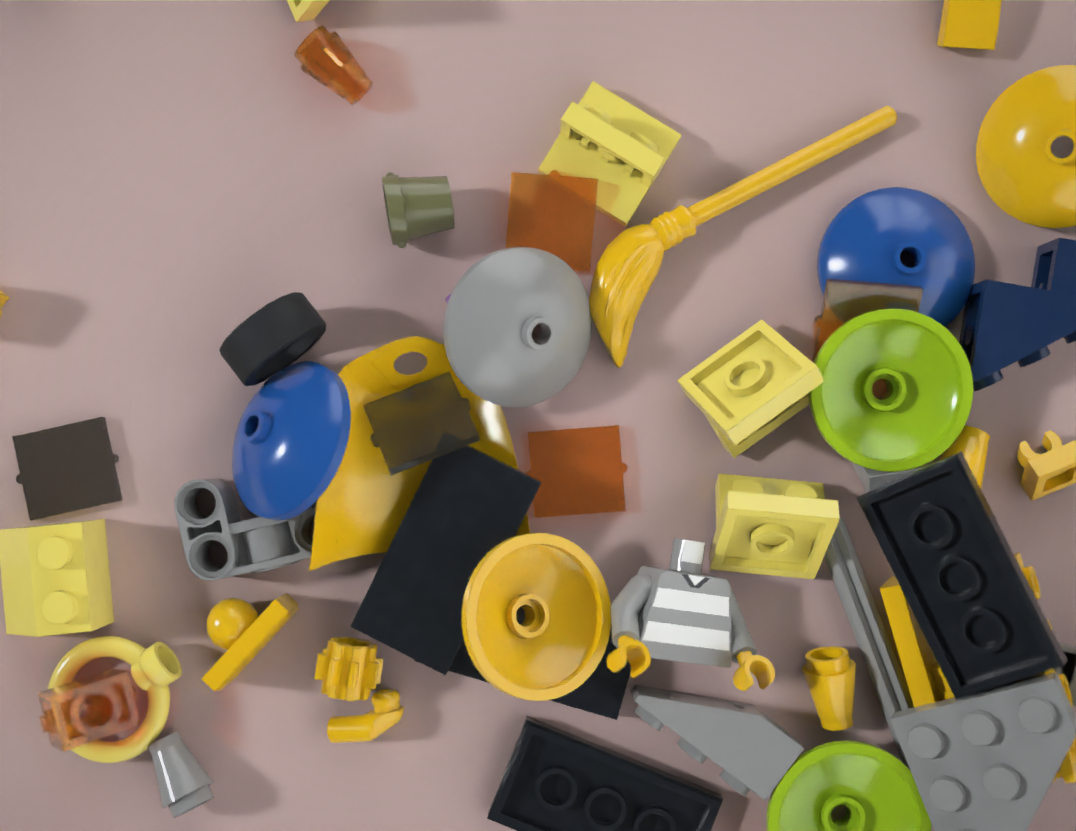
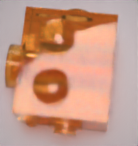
M110 669L37 693L43 715L39 717L41 728L44 733H48L50 744L63 752L141 724L136 706V701H138L137 691L134 686H131L127 671ZM88 697L90 699L91 705L86 703L85 698ZM85 710H88V713L80 716Z

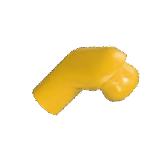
M393 688L378 690L371 697L374 710L363 715L332 716L327 724V735L330 742L372 741L398 723L404 712V706L400 705L399 692Z

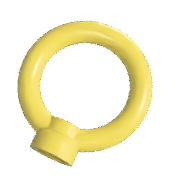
M117 636L95 637L76 645L59 661L52 673L48 686V713L56 734L74 753L94 762L116 763L140 755L148 749V746L155 742L167 721L170 708L169 684L182 675L181 664L177 656L163 642L158 641L146 649L132 640ZM102 657H113L130 664L133 679L148 694V708L141 726L127 738L113 742L96 739L83 731L74 719L70 707V688L74 677L85 664Z

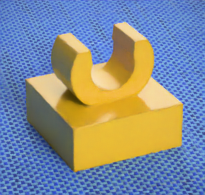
M1049 430L1044 433L1042 444L1048 451L1043 454L1032 451L1026 441L1019 443L1017 459L1025 468L1020 485L1031 501L1076 483V440L1062 445L1060 437L1055 432Z

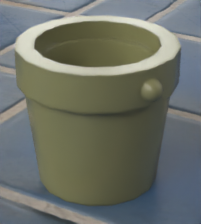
M389 172L385 177H382L392 245L404 248L406 243H409V240L455 228L452 197L447 176L398 177V175Z

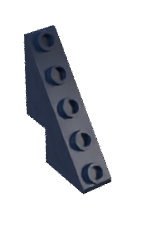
M1057 238L1037 247L1031 287L988 279L972 285L971 293L964 308L959 343L971 367L973 391L981 390L1003 379L1004 377L1000 370L1016 361L1021 368L1051 354L1047 346L1063 337L1067 344L1076 341V240Z

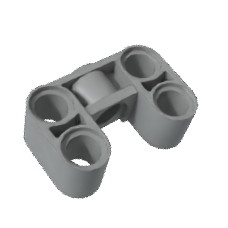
M217 478L192 480L185 483L176 494L174 500L175 513L186 561L190 570L198 578L208 581L248 572L252 574L291 565L297 563L298 560L311 557L313 538L309 532V525L315 517L316 502L304 512L290 519L270 520L257 517L241 521L234 491L223 480ZM203 488L212 492L216 499V507L209 517L203 515L196 506L197 495ZM213 540L221 542L227 549L228 560L223 568L215 566L208 557V548Z

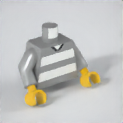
M674 538L669 569L643 565L639 569L638 575L631 578L611 604L612 642L616 649L610 653L606 663L607 667L615 673L622 669L628 660L631 665L630 675L632 678H635L650 666L651 658L727 668H731L732 661L739 663L740 667L733 674V683L741 691H747L753 685L754 681L751 673L756 676L758 686L762 690L770 685L775 678V669L772 663L767 658L756 655V647L734 592L731 590L729 580L701 574L706 544L704 542Z

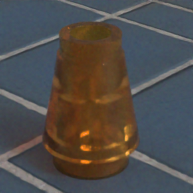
M323 25L311 32L294 54V57L302 63L300 70L341 98L346 99L352 106L373 85V82L366 76L367 74L336 31L330 33Z

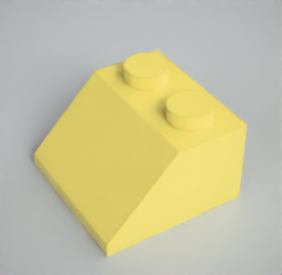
M105 519L0 529V568L6 634L41 637L90 632L114 622Z

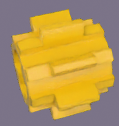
M332 637L331 640H328L327 648L323 649V653H318L314 676V679L322 680L321 693L328 695L329 698L345 701L368 700L371 689H376V684H380L384 658L376 657L378 645L371 643L369 640L353 637Z

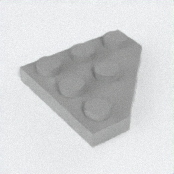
M1057 672L1009 683L958 700L953 697L894 712L890 718L935 831H1026L1076 737V717Z

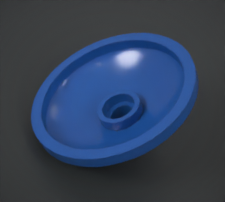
M891 187L877 189L859 196L846 205L832 219L819 246L817 272L822 294L832 312L843 324L866 312L882 309H905L924 314L946 327L960 313L971 293L975 277V255L965 226L948 206L927 193L910 188ZM903 250L913 255L915 262L912 268H908L901 263L900 254Z
M312 361L292 364L271 376L257 390L248 403L238 424L234 439L232 472L243 504L255 515L270 520H286L295 517L312 506L334 478L348 443L351 408L347 389L342 379L332 369Z

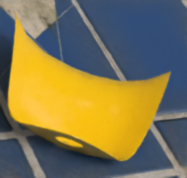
M420 336L401 338L356 358L346 364L339 372L338 376L342 379L350 400V432L341 464L327 489L316 501L309 571L339 560L387 552L445 434H449L518 469L511 436L501 406L478 397L465 387L450 365L445 345ZM408 352H418L427 358V365L423 370L408 375L396 371L394 362L399 356ZM400 394H414L416 399L414 404L405 407L399 403L398 396ZM527 514L516 536L530 534Z

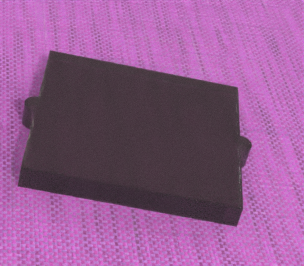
M450 372L363 405L374 432L370 436L371 442L374 447H380L391 476L480 441L479 433L469 414L471 410L469 400L461 397Z
M105 417L12 437L20 474L16 476V481L23 486L30 521L123 501L115 466L119 461V456L112 452Z

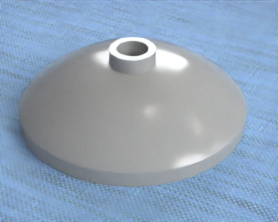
M510 247L497 250L473 264L463 274L452 291L445 311L443 326L444 345L448 360L456 376L465 387L488 402L514 408L541 403L566 387L584 362L592 335L589 297L578 275L565 261L556 255L529 247ZM537 324H540L541 334L536 341H533L532 330Z

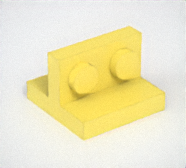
M592 81L579 104L572 101L561 118L560 134L539 166L538 174L626 227L682 135Z
M761 319L677 381L688 398L704 413L723 447L735 458L808 406V393L822 384L824 379L818 367Z
M719 473L715 485L716 531L709 552L710 570L815 579L840 520L838 500L825 499L824 484Z

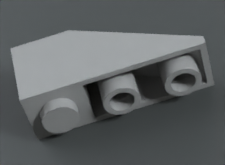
M634 685L631 689L634 702L638 704L635 713L658 731L666 725L681 737L677 744L688 755L702 764L707 757L724 769L720 777L743 796H746L752 790L763 800H766L804 749L792 734L752 704L641 685Z

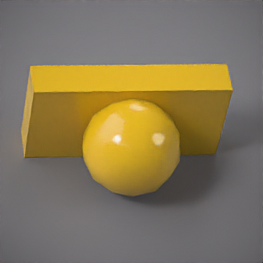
M285 593L276 598L260 616H258L252 604L239 598L223 599L214 605L207 617V634L213 644L227 651L201 679L214 692L220 691L230 684L299 610V604Z

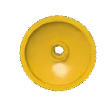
M1059 65L1044 68L1017 80L1000 94L991 105L978 133L976 164L986 192L1008 215L1030 225L1045 228L1076 226V65ZM1060 136L1068 137L1073 143L1071 154L1065 158H1058L1051 152L1053 140Z
M530 533L515 536L503 541L489 551L473 571L465 590L462 605L463 636L474 665L480 674L496 689L512 697L524 700H552L562 697L581 686L600 663L611 631V603L608 589L599 568L590 556L575 543L548 533ZM519 607H522L525 612L522 624H519L516 618Z

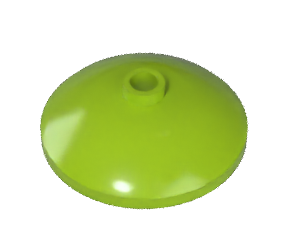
M882 309L856 316L841 325L829 336L814 360V364L818 367L824 379L822 384L808 393L814 422L825 441L838 454L859 466L877 471L897 472L925 465L944 453L954 443L969 417L973 401V376L968 358L962 346L951 332L939 322L924 314L905 309ZM882 379L886 383L887 391L883 397L877 399L872 393V386L877 380Z
M848 740L825 743L798 756L771 792L766 812L767 831H931L932 827L931 820L908 767L886 750L868 743ZM836 806H847V812L843 818L839 820L831 818V812Z

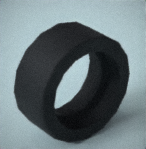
M293 292L281 296L249 316L231 332L219 350L221 356L244 386H254L288 367L310 350L325 333L326 323L303 293Z

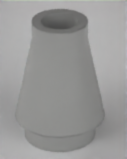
M179 732L170 734L148 746L153 757L163 809L169 807L173 818L181 816L214 798L209 787L214 782L183 743Z

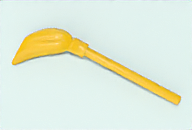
M884 106L688 208L684 205H678L672 211H666L658 215V217H654L650 224L636 225L619 234L608 244L597 263L589 294L591 318L614 365L620 368L624 364L636 316L660 270L665 251L680 244L682 240L696 234V227L895 125L897 122L895 110L890 106Z

